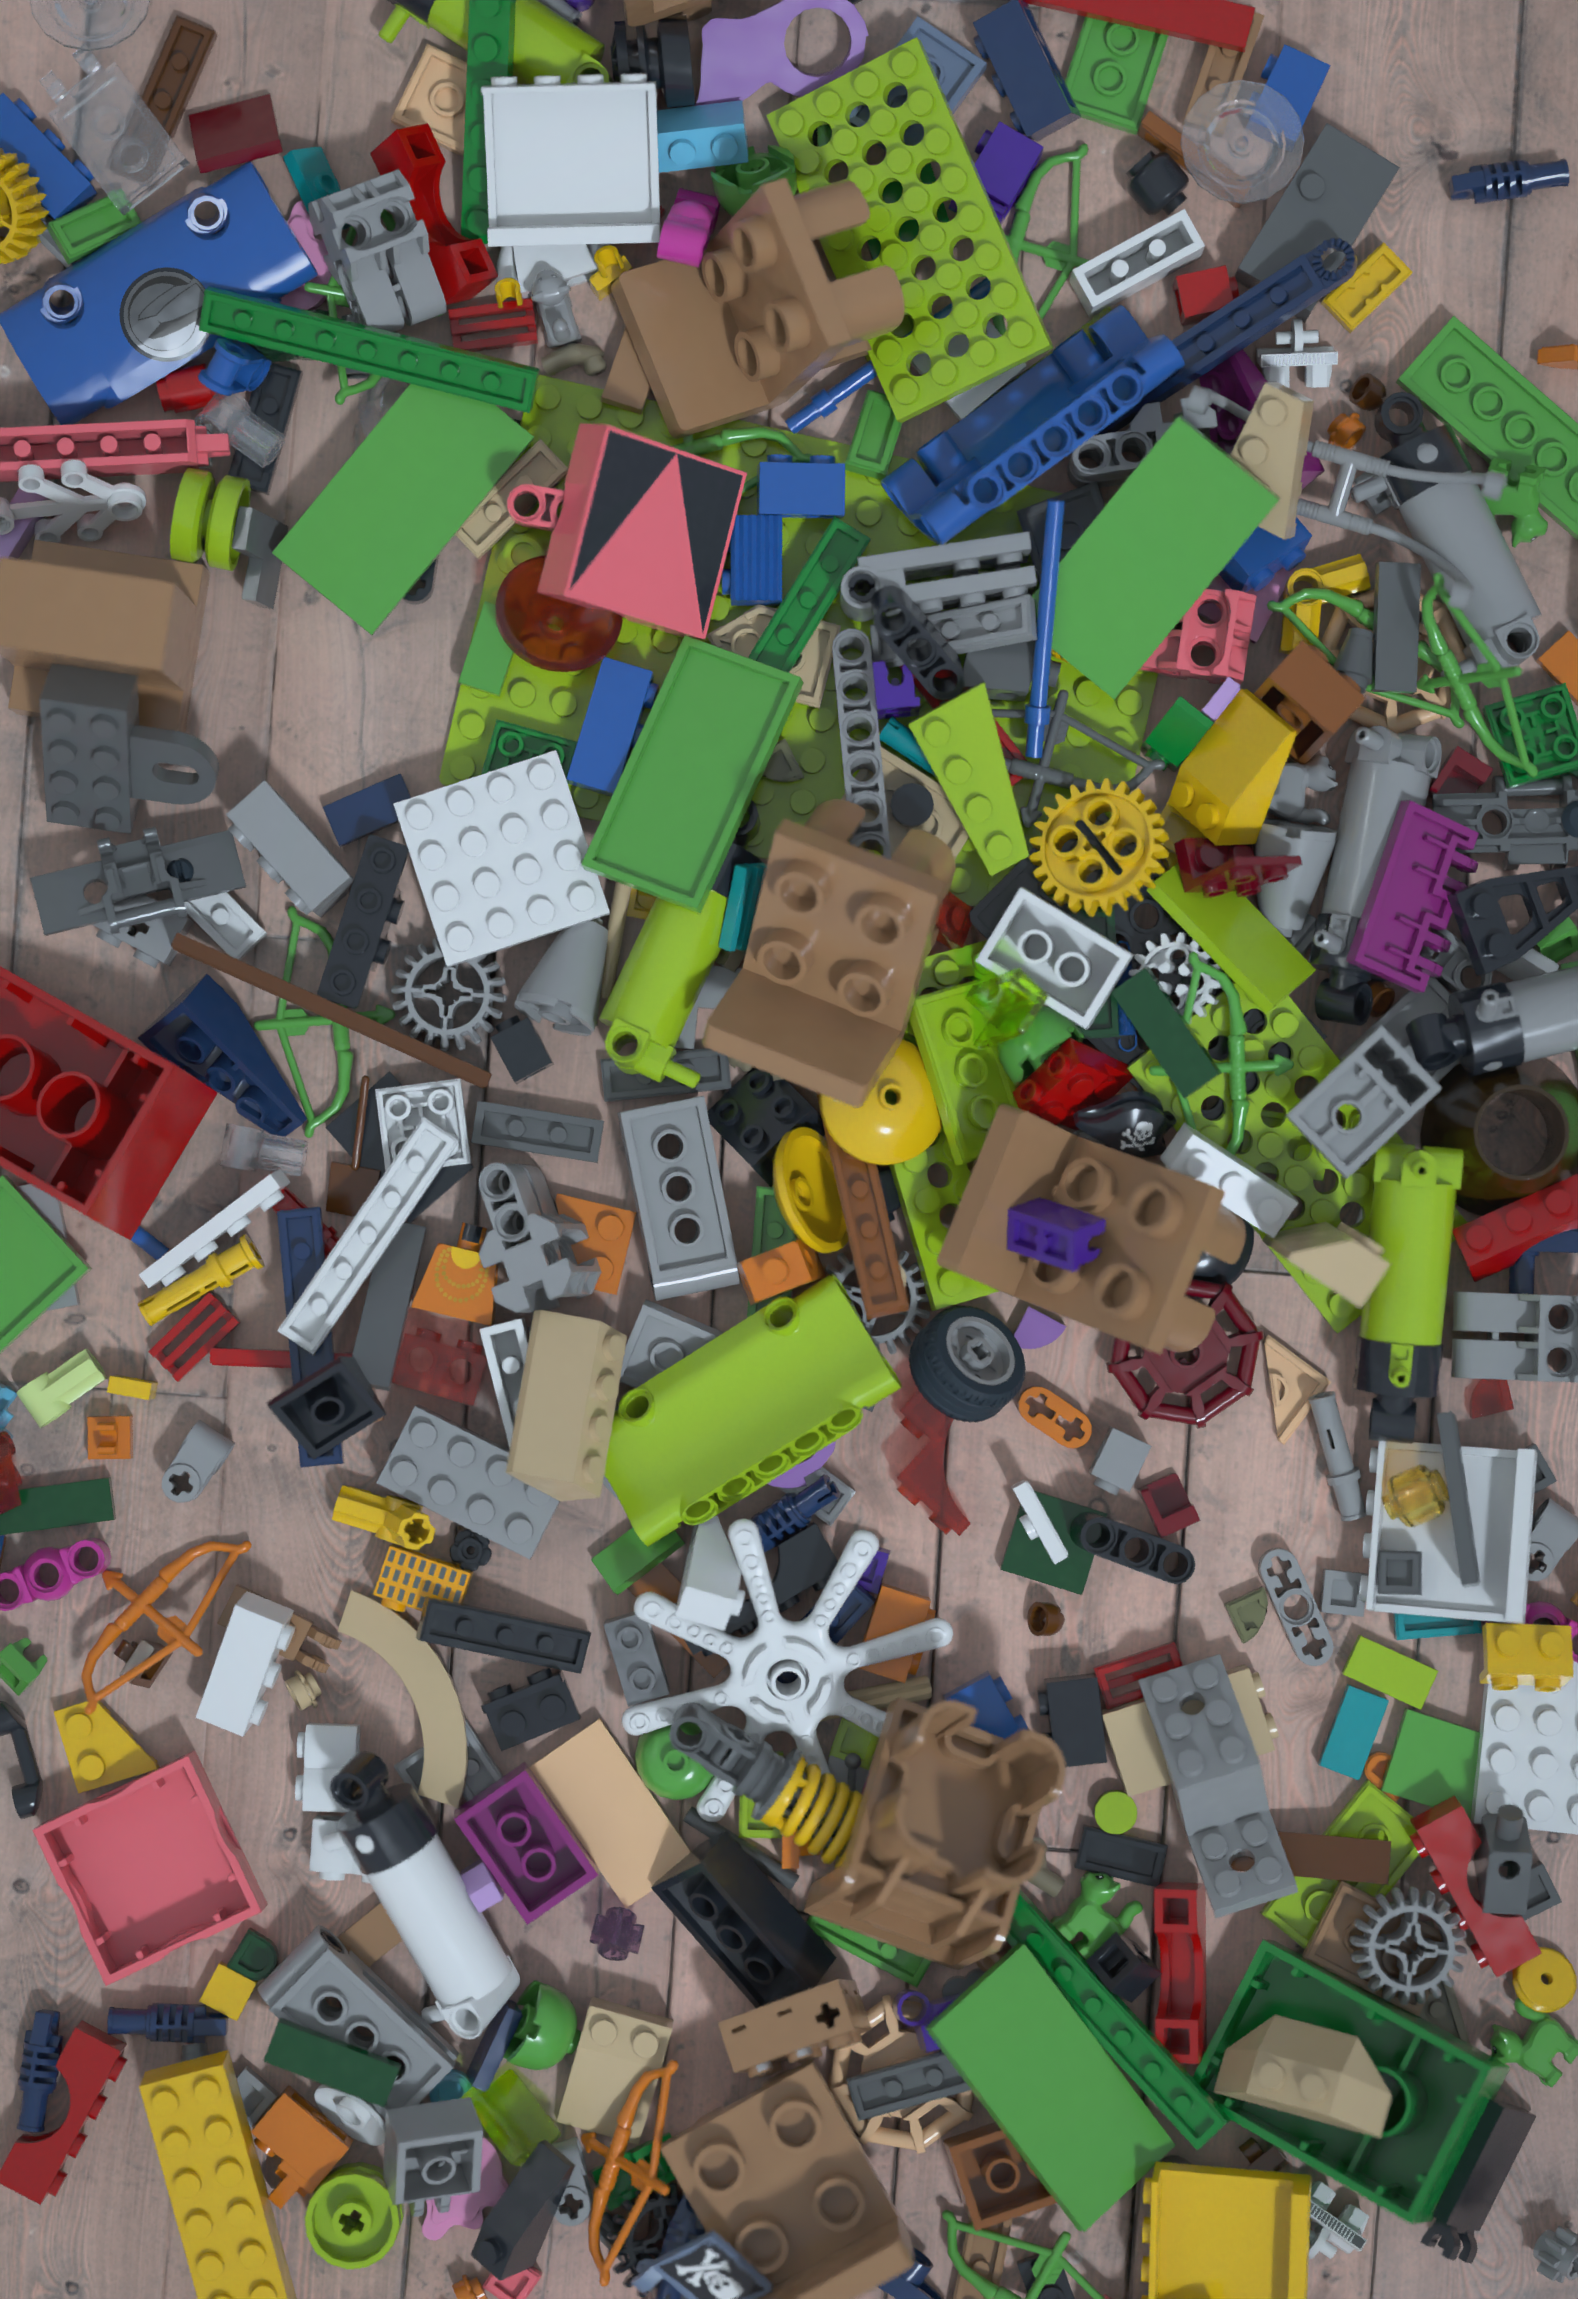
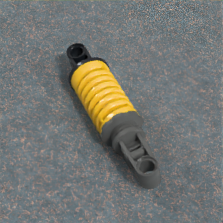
M687 1703L677 1709L669 1733L670 1741L675 1749L701 1764L713 1776L733 1786L732 1792L737 1796L745 1795L748 1799H752L755 1803L751 1813L753 1819L761 1821L769 1827H777L780 1829V1834L784 1837L792 1836L797 1829L793 1838L796 1845L803 1846L811 1838L807 1846L808 1853L817 1855L824 1848L821 1854L823 1863L831 1864L837 1858L835 1869L843 1864L862 1799L860 1792H850L848 1784L837 1782L835 1776L831 1773L821 1775L820 1766L817 1764L807 1766L808 1763L805 1761L804 1755L798 1749H793L785 1757L779 1756L777 1752L772 1751V1745L768 1742L757 1743L743 1730L725 1722L700 1704ZM688 1721L694 1722L700 1726L702 1732L697 1735H688L682 1731L680 1725Z

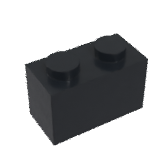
M1090 1673L1044 1679L1045 1689L1037 1690L1040 1716L1048 1715L1050 1732L1042 1733V1735L1051 1739L1058 1746L1064 1757L1066 1767L1107 1763L1099 1686L1096 1674Z

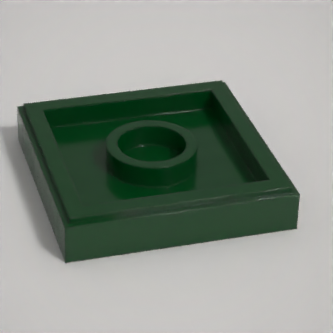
M1033 1490L1066 1548L1068 1557L1054 1564L1040 1538L1037 1537L1031 1541L1019 1520L1020 1517L1026 1514L1020 1504L1000 1570L1082 1595L1094 1555L1074 1544L1070 1535V1527L1073 1520L1081 1513L1093 1512L1105 1517L1107 1513ZM1094 1523L1087 1529L1086 1540L1088 1544L1099 1540L1102 1533L1099 1523Z

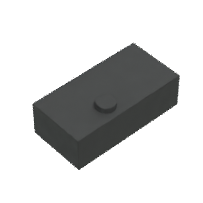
M1327 123L1235 273L1236 281L1251 289L1302 254H1307L1318 245H1321L1322 241H1328L1330 238H1340L1347 241L1352 247L1400 167ZM1340 251L1330 253L1324 261L1325 270L1337 272V269L1345 259V253ZM1319 300L1294 315V317L1301 318L1305 323Z

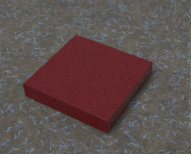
M270 93L188 115L200 174L283 152Z

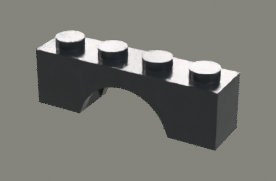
M814 1522L802 1528L796 1534L791 1535L787 1540L780 1542L777 1546L778 1566L771 1582L780 1613L800 1602L801 1600L797 1594L812 1586L815 1592L824 1588L838 1562ZM751 1598L743 1601L738 1616L730 1615L724 1632L731 1634L738 1629L741 1635H744L757 1628L758 1618ZM685 1640L693 1655L700 1651L704 1657L714 1653Z

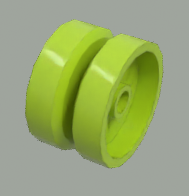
M188 467L181 480L175 501L170 534L171 559L196 564L205 551L206 560L210 567L227 571L235 569L241 553L232 549L231 545L238 509L240 506L250 507L251 488L248 479L225 475L216 488L215 479L211 472Z
M364 2162L343 2164L328 2173L317 2186L309 2201L305 2215L307 2238L315 2253L330 2265L348 2270L366 2268L383 2259L394 2245L405 2214L404 2204H392L383 2178L382 2168ZM353 2210L362 2214L360 2219H354L350 2216Z

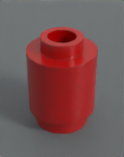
M205 363L176 369L156 381L164 412L174 410L178 414L216 404L215 396L221 394L207 388L198 379L200 371L207 369Z

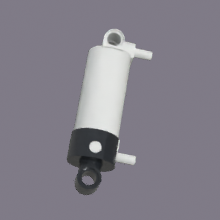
M367 1751L359 1752L341 1768L330 1783V1791L333 1798L339 1805L350 1811L336 1825L337 1832L323 1837V1848L328 1852L347 1847L361 1873L366 1875L436 1997L435 2005L425 2007L422 2010L421 2017L428 2024L446 2020L457 2035L466 2039H474L482 2033L519 1987L520 1977L510 1957L505 1954L483 1913H478L468 1896L461 1874L439 1838L436 1826L412 1784L401 1783L386 1788L385 1785L389 1779L386 1764L374 1753Z

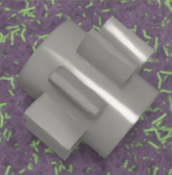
M1558 2226L1556 2232L1552 2230L1543 2232L1533 2250L1534 2258L1541 2261L1537 2271L1550 2280H1556L1560 2283H1563L1565 2277L1569 2280L1577 2278L1578 2234L1568 2228L1565 2230L1561 2226Z

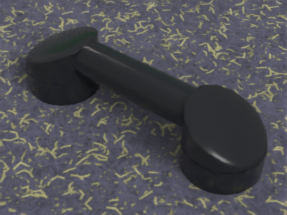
M0 1701V1737L11 1734L25 1782L12 1787L13 1802L19 1818L25 1819L35 1816L38 1811L42 1797L43 1780L25 1721L12 1706L4 1701Z

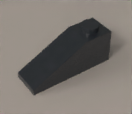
M546 2139L538 2143L484 2220L470 2254L499 2281L534 2266L575 2167L573 2162Z

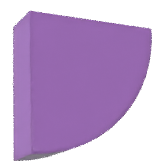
M1028 1306L1013 1335L1021 1348L1036 1349L1052 1343L1063 1333L1067 1326Z

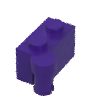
M999 121L994 132L988 129L984 132L974 152L979 154L975 167L1000 225H1002L1026 185L1030 174L1042 158L1044 147ZM951 200L948 209L957 214V204Z

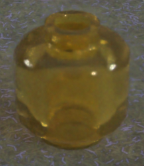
M1421 1464L1391 1476L1387 1482L1388 1494L1382 1497L1389 1517L1392 1520L1399 1518L1405 1526L1411 1528L1443 1515L1446 1507L1445 1502L1449 1501L1448 1488L1440 1472L1437 1469L1430 1470L1427 1466Z

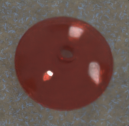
M547 555L534 557L520 563L502 581L495 601L496 624L507 646L529 664L555 672L583 670L604 659L618 640L623 616L612 611L586 608L538 593ZM555 624L559 626L561 630H552L548 627V625Z

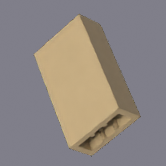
M1245 1664L1226 1670L1257 1756L1275 1751L1272 1739L1278 1738L1279 1734L1272 1713L1264 1714L1259 1698L1266 1696L1259 1673L1251 1674L1249 1667ZM1144 1698L1101 1710L1103 1725L1127 1796L1131 1797L1171 1784L1166 1760ZM1190 1700L1182 1706L1181 1710L1186 1714L1194 1715L1201 1712L1205 1704L1199 1700Z

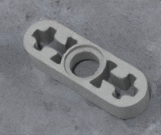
M1272 1548L1267 1550L1259 1560L1258 1571L1297 1658L1303 1663L1310 1666L1322 1665L1330 1659L1333 1653V1641L1298 1561L1292 1553L1285 1549ZM1275 1556L1281 1561H1289L1290 1566L1284 1569L1288 1582L1292 1583L1298 1579L1300 1584L1299 1587H1289L1283 1590L1278 1596L1274 1589L1283 1587L1277 1575H1268L1267 1569L1273 1566L1271 1559ZM1291 1595H1301L1307 1601V1612L1299 1619H1291L1284 1612V1603ZM1313 1618H1315L1317 1625L1308 1626L1310 1632L1315 1639L1324 1640V1644L1319 1647L1320 1655L1314 1657L1310 1652H1302V1647L1307 1645L1303 1631L1300 1630L1295 1635L1292 1631V1627L1304 1626Z

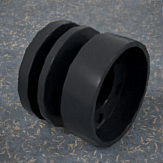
M687 15L668 16L659 19L657 37L648 38L645 25L636 26L637 39L627 40L625 20L614 21L615 30L610 46L613 81L621 82V74L646 73L647 81H656V89H662L667 107L695 105Z

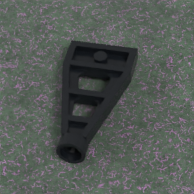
M1578 866L1480 880L1447 895L1477 976L1488 974L1520 959L1578 909ZM1555 882L1562 903L1550 912L1545 913L1537 887ZM1503 896H1522L1528 912L1529 922L1516 934H1510L1498 901Z

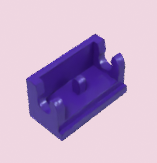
M885 661L873 662L878 720L890 719L892 716L894 718L919 716L920 699L915 697L913 673L903 664L902 684H900L897 678H893L890 684L887 680L888 670Z
M1039 1197L1008 1209L1007 1250L1074 1272L1079 1270V1265L1090 1262L1100 1255L1102 1249L1097 1247H1090L1088 1249V1243L1092 1236H1098L1105 1231L1106 1219Z

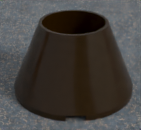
M1542 1058L1523 1062L1520 1066L1474 1077L1467 1075L1460 1063L1439 1081L1438 1085L1442 1089L1426 1103L1420 1132L1421 1149H1423V1146L1463 1149L1461 1188L1457 1189L1455 1204L1470 1213L1484 1216L1578 1174V1089L1560 1069ZM1502 1093L1516 1094L1533 1103L1542 1114L1547 1128V1144L1542 1157L1533 1168L1521 1175L1508 1174L1495 1167L1483 1153L1479 1142L1478 1129L1481 1116L1488 1104Z

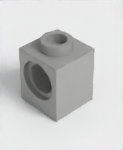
M1110 1426L1088 1471L1097 1477L1094 1485L1114 1495L1118 1494L1120 1488L1130 1493L1152 1446Z

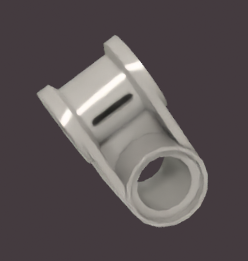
M1431 928L1432 933L1452 943L1449 952H1439L1433 960L1431 957L1435 951L1423 946L1419 956L1434 961L1443 967L1441 976L1435 978L1451 992L1468 990L1460 980L1462 969H1474L1467 948L1447 929L1436 930ZM1492 972L1480 975V986L1491 984Z
M198 1420L186 1436L171 1465L164 1473L162 1478L164 1494L175 1502H189L196 1499L212 1476L223 1465L232 1451L235 1442L203 1421ZM188 1472L191 1475L188 1482L193 1486L192 1491L185 1490L178 1494L175 1491L178 1484L173 1480L174 1476H184Z
M1547 1498L1533 1515L1530 1554L1537 1553L1536 1559L1540 1564L1536 1569L1529 1567L1528 1580L1540 1581L1547 1578L1564 1553L1569 1550L1578 1538V1517L1551 1498Z
M578 2137L552 2144L575 2164L555 2213L556 2220L566 2226H577L583 2223L589 2215L593 2200L582 2147ZM568 2194H572L574 2200L582 2199L583 2203L580 2204L578 2213H573L571 2207H563L562 2204L565 2203Z

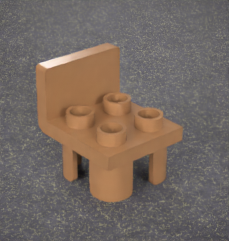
M786 178L763 184L710 241L707 249L704 250L699 268L662 260L625 271L612 284V294L672 437L676 439L683 438L775 408L788 401L820 370L868 355V351L872 350L868 339L887 334L901 324L904 317V297L897 275L891 267L881 266L829 283L812 243V240L861 226L869 219L870 210L860 189L852 181L847 179L795 195L792 194Z
M833 799L817 806L804 826L784 819L776 830L743 968L708 1018L702 1043L706 1048L853 1107H861L904 1037L926 957L933 948L938 936L939 929L935 928L941 903L951 887L956 864L953 853L945 842L937 836L920 829H911L907 833L890 860L849 844L863 822L865 810L861 806L849 801Z
M1001 1104L995 1114L937 1261L939 1266L986 1286L1161 1355L1163 1348L1174 1352L1192 1350L1206 1338L1215 1319V1311L1204 1304L1186 1297L1185 1293L1201 1253L1204 1252L1229 1264L1236 1263L1244 1247L1246 1230L1242 1217L1222 1204L1226 1194L1225 1190L1078 1137L1029 1112L1007 1104ZM1041 1197L1105 1218V1231L1098 1236H1092L1088 1243V1249L1090 1247H1097L1102 1249L1096 1259L1079 1265V1270L1071 1272L1007 1250L1008 1209Z
M896 1698L888 1706L843 1864L811 1884L804 1911L810 1915L951 1969L960 1970L998 1951L1007 1936L1021 1884L1033 1878L1043 1862L1046 1846L1033 1841L1041 1808L1055 1801L1062 1791L1066 1776V1765L1062 1752L1051 1739L1032 1730L1021 1729L1008 1738L1003 1739L970 1726L975 1721L977 1710L958 1701H943L927 1709L902 1698Z
M813 2058L795 2069H788L766 2080L761 2088L723 2109L721 2107L716 2108L703 2115L693 2126L664 2141L660 2146V2150L706 2233L715 2231L773 2284L771 2292L757 2299H856L914 2265L912 2241L909 2232Z

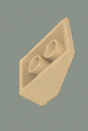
M592 1997L556 2122L613 2138L615 2128L618 2125L616 2118L634 2084L645 2072L662 2068L674 2020ZM658 2079L653 2080L642 2094L631 2127L632 2132L629 2143L639 2145Z

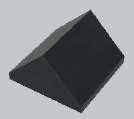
M340 1356L267 1402L268 1408L313 1460L386 1415L385 1409L354 1357Z

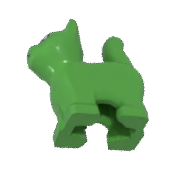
M1494 458L1489 464L1488 472L1490 470L1496 473H1503L1506 475L1507 484L1503 488L1499 501L1484 497L1494 519V514L1514 516L1511 524V543L1513 548L1519 543H1531L1537 537L1545 535L1548 529V522L1541 516L1538 510L1540 502L1539 485L1545 476L1546 468L1528 465L1525 467V472L1519 474V479L1515 480L1508 474L1511 470L1512 461Z
M1086 1872L1080 1879V1896L1071 1902L1064 1914L1054 1916L1050 1920L1069 1942L1078 1932H1083V1940L1077 1941L1073 1946L1086 1959L1098 1950L1115 1932L1121 1935L1124 1934L1135 1915L1143 1910V1906L1139 1901L1127 1903L1118 1917H1114L1103 1909L1102 1905L1110 1901L1121 1887L1119 1882H1115L1113 1877L1104 1872Z
M1517 1998L1514 2002L1515 2010L1519 2015L1530 2019L1532 2022L1522 2039L1514 2031L1493 2024L1494 2033L1489 2041L1492 2051L1491 2056L1504 2064L1517 2063L1526 2071L1536 2074L1545 2086L1548 2085L1552 2088L1563 2074L1551 2062L1552 2058L1558 2052H1561L1564 2059L1571 2064L1578 2056V2040L1570 2033L1565 2032L1561 2024L1550 2014L1536 2012L1525 2006Z

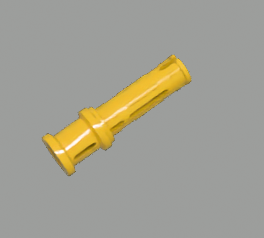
M246 1234L240 1236L239 1243L220 1254L211 1253L205 1260L206 1264L181 1277L169 1286L162 1288L157 1293L139 1301L137 1304L147 1323L153 1326L164 1319V1317L190 1304L207 1292L219 1286L221 1288H229L234 1284L233 1280L253 1268L262 1269L265 1266L263 1259L249 1236Z

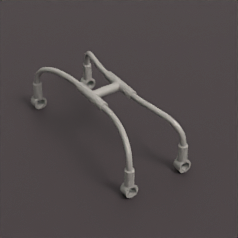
M1195 385L1187 404V411L1205 415L1208 406L1214 403L1247 422L1251 413L1230 399L1213 392L1211 389ZM1308 440L1307 452L1312 453L1313 457L1340 464L1329 505L1326 506L1299 498L1296 515L1365 535L1372 533L1415 552L1433 563L1455 581L1448 606L1466 611L1469 600L1474 593V587L1454 565L1421 543L1390 528L1373 523V519L1345 511L1356 470L1382 477L1390 475L1423 482L1484 484L1481 496L1499 501L1503 488L1507 484L1506 475L1490 470L1488 473H1447L1403 468L1390 465V461L1369 456L1319 440L1315 442Z

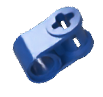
M219 338L214 344L215 354L207 369L200 371L198 379L207 388L224 396H231L232 394L245 391L251 392L265 379L271 366V360L245 342L229 338Z

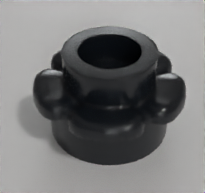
M469 1529L460 1531L454 1537L455 1542L450 1546V1557L454 1563L460 1564L459 1566L462 1570L476 1571L479 1566H485L491 1559L492 1550L488 1546L490 1544L489 1539L471 1532ZM469 1546L474 1547L475 1552L473 1554L467 1553Z

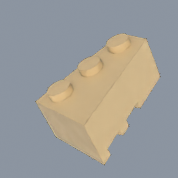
M1268 382L1264 384L1230 456L1281 497L1258 527L1285 540L1295 537L1297 525L1295 520L1298 499L1301 496V477L1304 456L1307 454L1314 400L1278 382Z

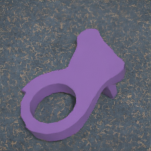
M781 0L747 18L710 19L702 28L701 84L695 106L743 101L764 84L770 82L787 93L802 97L859 67L864 58L866 36H868L866 23L854 4L848 0ZM823 8L838 14L846 23L850 36L848 53L841 64L830 72L817 75L805 73L793 66L786 55L784 46L786 30L793 18L804 10Z

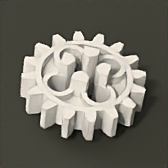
M1179 932L1176 942H1173L1170 935L1166 933L1161 934L1160 946L1152 941H1147L1145 944L1150 953L1147 956L1141 954L1134 956L1137 962L1141 964L1140 970H1130L1129 975L1133 977L1145 967H1149L1150 970L1158 968L1161 973L1175 974L1177 965L1173 961V954L1177 950H1182L1186 954L1185 962L1178 969L1179 974L1182 976H1192L1193 967L1188 961L1190 952H1196L1199 955L1200 961L1220 971L1223 969L1219 965H1211L1209 960L1212 958L1205 951L1202 952L1200 950L1201 947L1197 942L1193 940L1190 945L1187 944V934ZM1201 973L1204 978V985L1201 989L1197 990L1192 1013L1195 1012L1198 1016L1205 1017L1207 1012L1203 1005L1206 1002L1217 1004L1219 1000L1211 993L1213 988L1219 989L1222 987L1217 980ZM1159 981L1168 995L1174 992V984ZM1185 984L1177 985L1175 990L1176 994L1180 997L1177 1009L1182 1016L1189 990V985Z

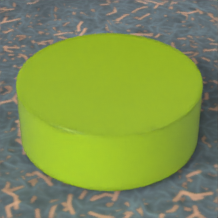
M519 534L509 539L505 544L503 561L508 571L518 578H531L539 574L544 567L546 552L542 543L536 537L529 534Z
M1109 1790L1100 1795L1096 1800L1094 1817L1097 1824L1105 1832L1122 1834L1130 1830L1135 1824L1137 1807L1133 1799L1128 1797L1125 1792Z

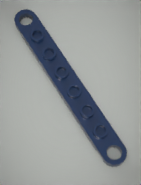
M1330 238L1328 241H1322L1323 243L1312 251L1302 254L1173 339L1171 342L1180 352L1185 366L1143 396L1136 405L1095 435L1117 432L1133 421L1144 404L1163 402L1348 281L1354 275L1358 265L1357 255L1351 245L1340 238ZM1335 251L1345 253L1346 261L1341 270L1337 269V272L1325 270L1324 261L1330 253Z

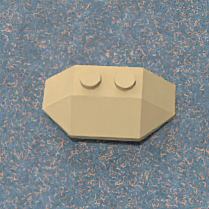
M1274 2015L1225 2050L1214 2092L1378 2138L1382 2136L1392 2100L1391 2092L1358 2037Z

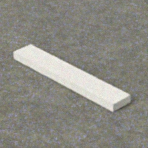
M423 1117L277 1331L315 1355L450 1157L459 1140Z

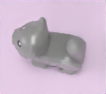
M543 270L538 273L532 285L531 299L536 302L538 316L544 324L545 330L543 334L546 345L549 348H554L569 343H580L582 338L571 309L572 303L569 296L571 287L562 276L553 270Z
M1318 755L1306 764L1286 762L1267 813L1287 821L1299 823L1318 822L1323 826L1328 825L1331 818L1325 810L1305 808V790L1307 787L1318 792L1335 789L1338 785L1335 781L1336 771L1330 765L1329 759Z

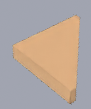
M1267 1334L1263 1339L1277 1440L1285 1445L1312 1409L1311 1404H1309V1397L1324 1392L1331 1381Z

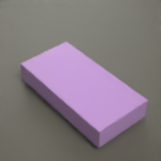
M1228 677L1201 713L1215 722L1240 691V685Z

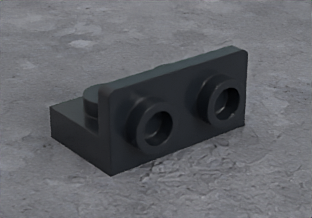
M550 1667L527 1676L526 1678L529 1683L513 1690L509 1683L487 1693L489 1700L483 1702L481 1708L488 1717L501 1751L581 1719L562 1670L552 1674Z

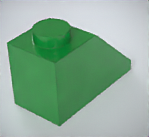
M1180 696L1142 744V747L1148 751L1144 757L1148 761L1155 759L1163 760L1165 768L1161 771L1164 772L1168 767L1175 772L1214 722Z

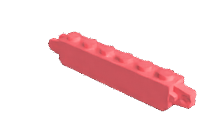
M189 419L0 428V482L18 481V470L28 464L40 466L44 470V479L52 480L61 479V465L68 460L84 462L87 466V474L93 477L185 473L188 467L199 469V467L209 466L208 458L231 455L229 434H207L206 426H196L195 420Z

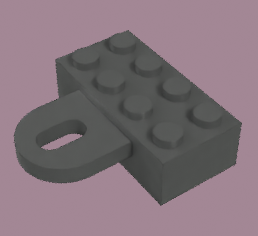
M51 663L40 696L47 822L131 834L141 799L187 805L200 802L213 792L219 774V762L215 753L206 743L184 732L139 726L138 675ZM158 763L187 766L194 769L196 773L164 769Z

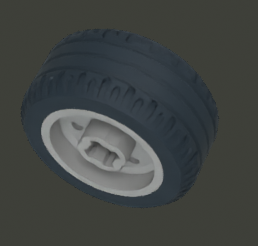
M953 1306L941 1311L917 1334L910 1348L909 1367L916 1387L935 1409L958 1421L961 1420L962 1422L969 1423L981 1422L995 1416L1018 1394L1025 1379L1026 1366L1024 1355L1013 1333L998 1318L976 1307Z

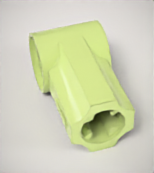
M87 1348L65 1361L51 1373L45 1372L18 1390L16 1394L37 1425L42 1428L67 1412L72 1407L70 1404L108 1379L96 1357Z

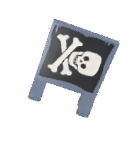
M711 2231L655 2260H641L636 2267L640 2274L631 2280V2284L640 2292L646 2293L664 2278L686 2299H757L771 2292L773 2284L715 2231Z

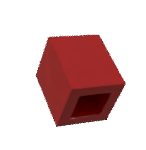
M1226 265L1178 275L1175 277L1172 285L1181 326L1199 323L1239 297L1235 276L1228 277Z

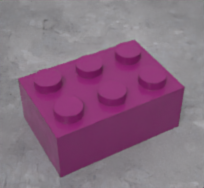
M526 1762L461 1805L460 1808L454 1810L455 1822L527 1925L599 1876L598 1867Z

